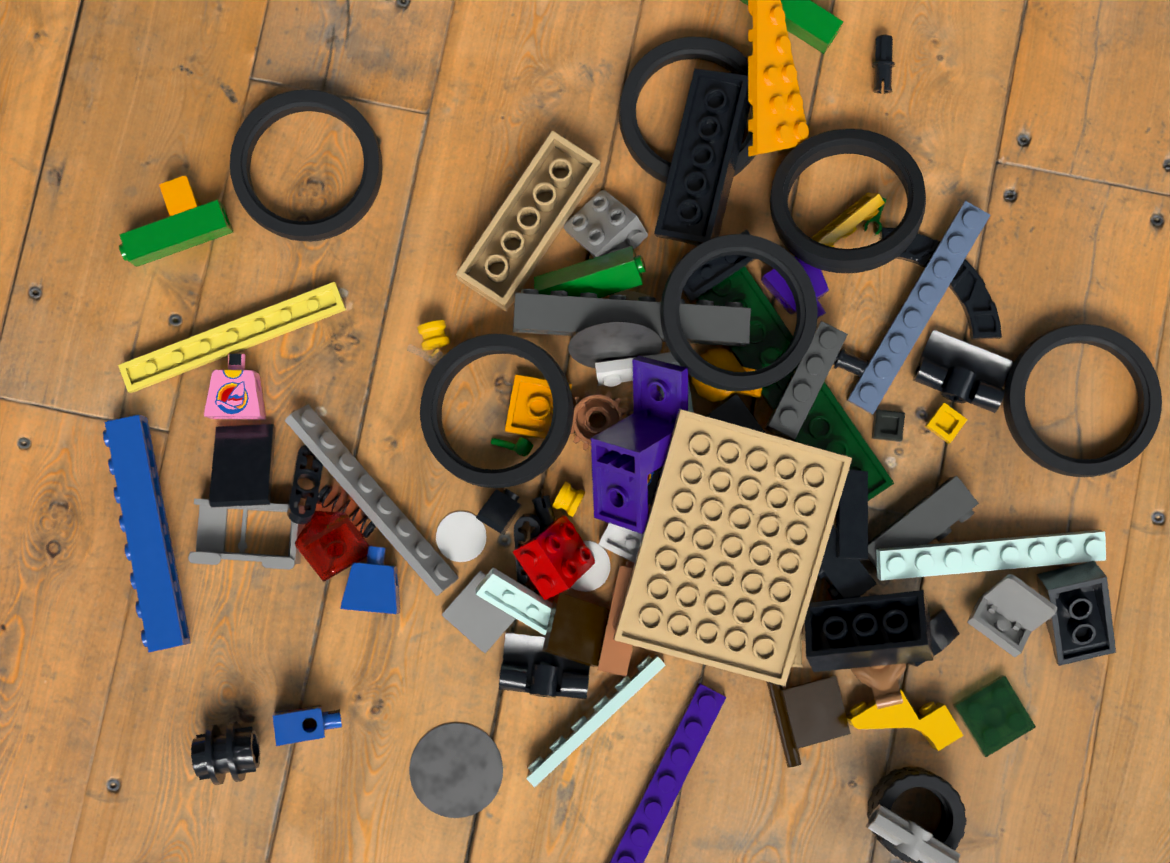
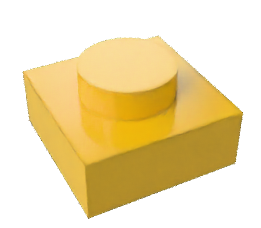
M942 403L925 427L949 444L968 419L946 403Z

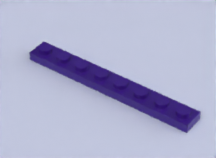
M699 683L609 863H644L726 696Z

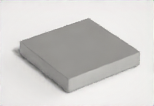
M479 571L442 613V616L482 652L486 653L516 618L476 595V587L486 576L482 571Z

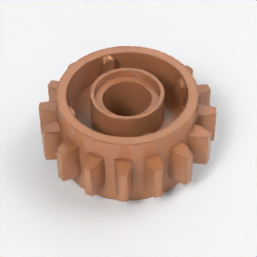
M600 389L596 390L595 395H591L587 390L585 391L584 399L575 397L577 406L574 407L573 427L570 434H576L573 440L575 444L580 441L584 443L583 450L585 451L591 446L592 437L625 419L622 418V415L627 412V408L620 409L621 399L612 400V392L610 391L604 396L601 395ZM593 414H601L605 417L606 423L602 428H593L589 424V418Z

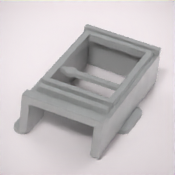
M194 498V504L200 506L196 552L190 551L188 556L191 563L217 565L221 562V559L262 562L265 568L292 569L295 564H300L303 524H296L292 521L288 556L244 553L247 548L245 540L248 510L287 512L288 504L270 503V505L211 508L209 499ZM299 505V513L304 514V506ZM228 509L243 510L241 540L238 544L239 553L225 552Z

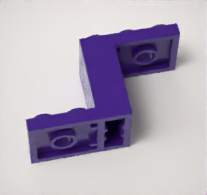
M639 355L632 359L634 413L592 437L591 454L594 518L642 534L645 531L648 520L647 475L664 464L679 409L688 411V368ZM657 385L663 389L664 397L657 390ZM617 492H619L622 495L624 502H622L620 496L617 495Z

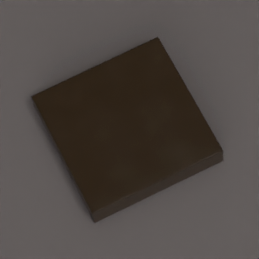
M563 593L555 595L542 651L591 667H597L610 610Z
M836 676L779 690L794 749L851 734Z

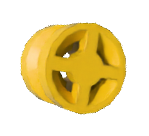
M445 320L431 321L417 327L418 333L423 338L421 343L422 350L437 349L450 344L449 337L445 335L444 331L446 328Z
M565 481L552 507L556 509L562 508L567 511L569 516L573 517L586 491L582 489L575 490L571 487L570 483Z

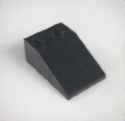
M1090 561L1037 574L1039 594L1057 607L1055 615L1047 620L1046 624L1058 666L1116 653L1107 576L1096 562Z

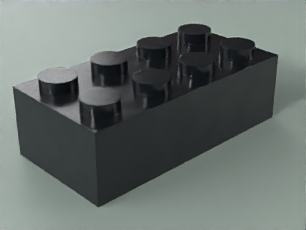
M924 590L810 602L805 617L806 658L813 672L933 661L930 611Z

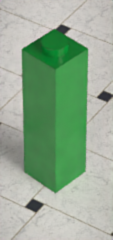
M740 0L748 5V0ZM781 0L787 31L825 54L839 33L844 21L811 0Z
M215 200L119 234L122 242L119 245V250L125 261L128 260V262L138 267L231 234L233 230L224 205L219 200Z
M633 246L536 276L534 277V289L539 290V294L550 295L551 291L568 292V296L580 297V293H595L597 298H601L643 285L642 273L646 272L642 256H636Z

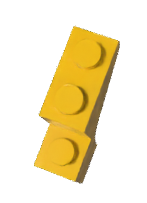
M901 689L902 704L877 709L875 699L868 704L862 701L850 709L851 714L846 716L848 723L857 729H916L927 739L931 747L937 751L964 736L945 704L939 702L935 704L934 701L929 702L919 708L920 714L916 715Z

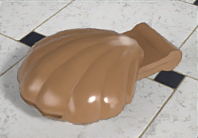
M906 663L851 669L859 681L872 688L877 709L903 703L898 681L906 669Z

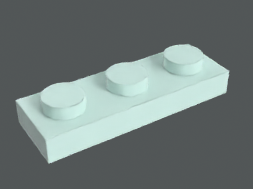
M492 568L476 587V595L541 634L546 635L553 603L544 600L540 595L497 569Z

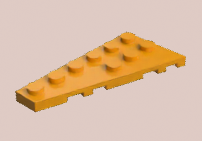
M748 0V11L753 16V29L748 30V41L753 42V55L748 56V101L753 106V119L748 120V131L753 132V146L748 147V157L794 148L809 139V128L806 124L803 99L800 95L797 71L794 66L791 42L788 37L785 13L781 0Z

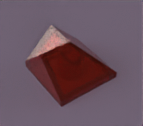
M316 510L312 520L305 524L295 541L297 549L323 582L349 568L353 563L366 558L368 546H370L347 513Z

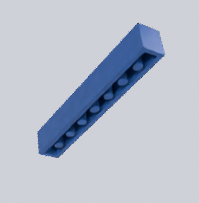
M134 415L105 422L106 430L103 431V439L105 445L110 448L111 453L108 465L111 474L115 475L117 485L114 487V496L116 502L120 504L122 515L119 516L121 530L126 532L128 542L125 544V554L132 563L133 572L130 573V581L133 589L137 590L139 601H136V612L143 621L144 630L141 631L143 645L148 647L149 653L191 644L148 419L142 415Z

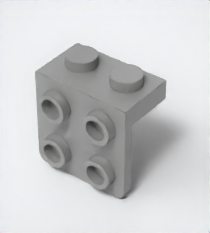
M605 190L599 191L564 225L565 231L588 250L593 258L633 246V249H635L648 236L637 215Z
M1009 574L978 599L967 623L1013 657H1017L1022 653L1031 632L1053 617L1057 607L1021 579Z

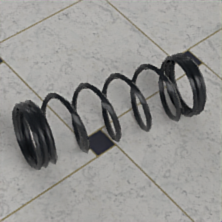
M326 484L318 493L317 504L322 503V508H326L333 503L332 515L339 513L343 509L341 514L342 522L353 516L350 523L351 528H355L363 522L360 528V535L368 538L376 526L371 521L362 533L364 524L368 519L367 515L355 526H352L354 518L360 509L359 506L346 519H342L351 499L335 513H333V509L341 492L329 504L323 506L325 499L333 488L331 485Z

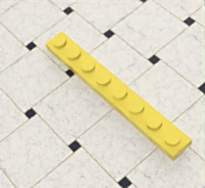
M332 282L118 366L127 391L133 393L224 358L228 354H234L345 311L346 307L337 284Z

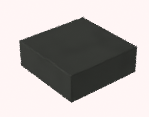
M876 409L874 412L872 439L902 442L905 413Z

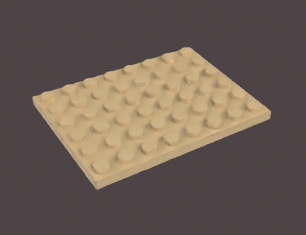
M679 409L614 633V640L785 686L852 458Z

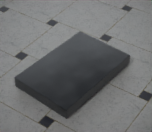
M274 424L216 427L209 494L211 508L270 505L276 431Z

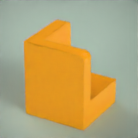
M181 176L159 184L170 216L201 206V203L194 196L188 177Z

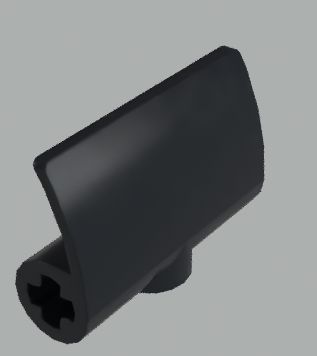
M933 330L918 362L913 381L942 392L941 395L950 401L957 403L968 402L995 413L1004 398L1005 389H1003V385L1014 362Z
M515 633L505 634L499 690L524 692L538 697L556 698V696L587 699L590 666L542 651L545 637Z

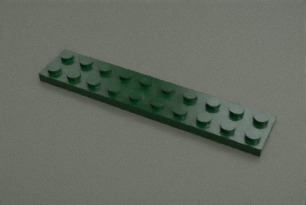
M746 267L696 299L697 301H713L714 306H725L727 302H738L743 304V308H751L749 344L744 347L728 346L742 367L759 370L771 365L786 351L793 338V335ZM794 369L781 380L762 388L761 395L772 411H774ZM824 382L793 441L851 457L852 461L849 470L868 471L869 501L892 486L894 482Z

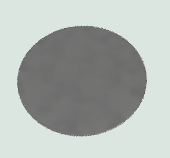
M609 322L597 324L578 332L570 340L568 350L571 357L578 363L596 369L595 363L633 358L639 355L659 354L662 349V340L656 332L645 326L627 322Z
M450 723L431 730L419 741L411 757L409 775L414 793L426 808L440 816L464 818L480 812L495 798L503 778V763L496 744L485 732L472 725Z

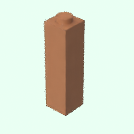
M626 561V566H619L597 669L621 676H627L633 645L616 641L613 637L635 564Z

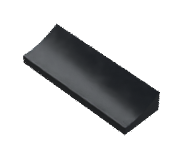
M694 68L654 232L656 237L695 246L719 237L751 106L748 101L747 75Z

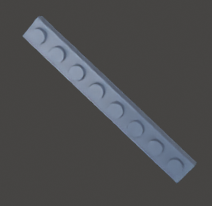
M966 200L963 202L847 401L871 415L874 414L988 221L990 214Z

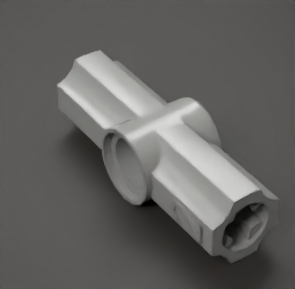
M880 804L872 811L866 825L868 829L894 844L893 847L917 862L920 860L923 863H959L961 854L932 837L933 834L911 820H904Z

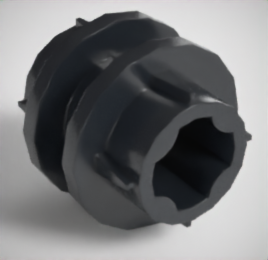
M236 721L228 723L226 734H222L217 725H210L207 727L205 734L196 735L191 745V758L194 772L199 777V780L211 779L214 785H221L225 781L226 773L230 772L235 782H241L245 780L246 773L256 772V768H259L260 745L257 733L253 727L241 728L240 724Z

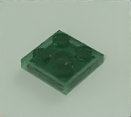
M1004 675L953 704L954 709L984 757H988L1036 728Z

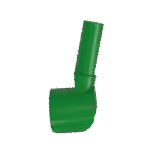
M885 203L878 208L879 212L876 216L864 223V232H866L868 224L871 222L877 225V231L874 236L881 232L882 224L880 218Z
M494 437L491 440L492 445L507 448L523 457L529 455L534 446L522 437L518 439L516 444Z

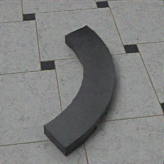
M882 227L880 240L888 236L895 228ZM917 233L907 249L895 259L909 261L925 268L940 241ZM965 259L950 283L949 288L963 307L970 329L971 340L1002 338L1001 324L996 305L992 301L983 279Z

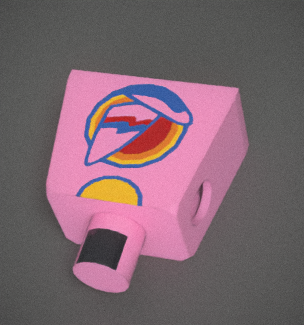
M228 354V370H213L204 417L209 419L266 420L260 375L256 371L245 370V354Z

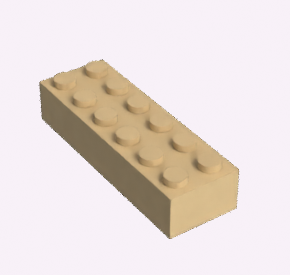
M552 131L456 273L458 280L507 312L515 299V293L521 291L601 171V162Z

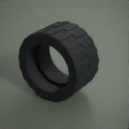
M910 766L890 771L888 775L883 776L879 780V783L872 789L871 797L868 800V818L879 804L891 810L896 798L910 788L923 787L929 789L939 798L942 807L941 821L932 837L956 850L961 838L963 839L965 834L964 829L967 818L965 817L964 803L960 799L961 796L952 788L949 782L931 771L919 767L911 768ZM873 832L877 836V840L895 857L898 856L907 863H923L920 860L917 862L893 847L894 844Z

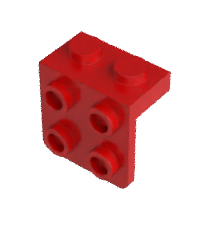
M565 515L555 520L540 535L512 551L544 600L569 589L595 564V559L590 549L585 545L574 525Z

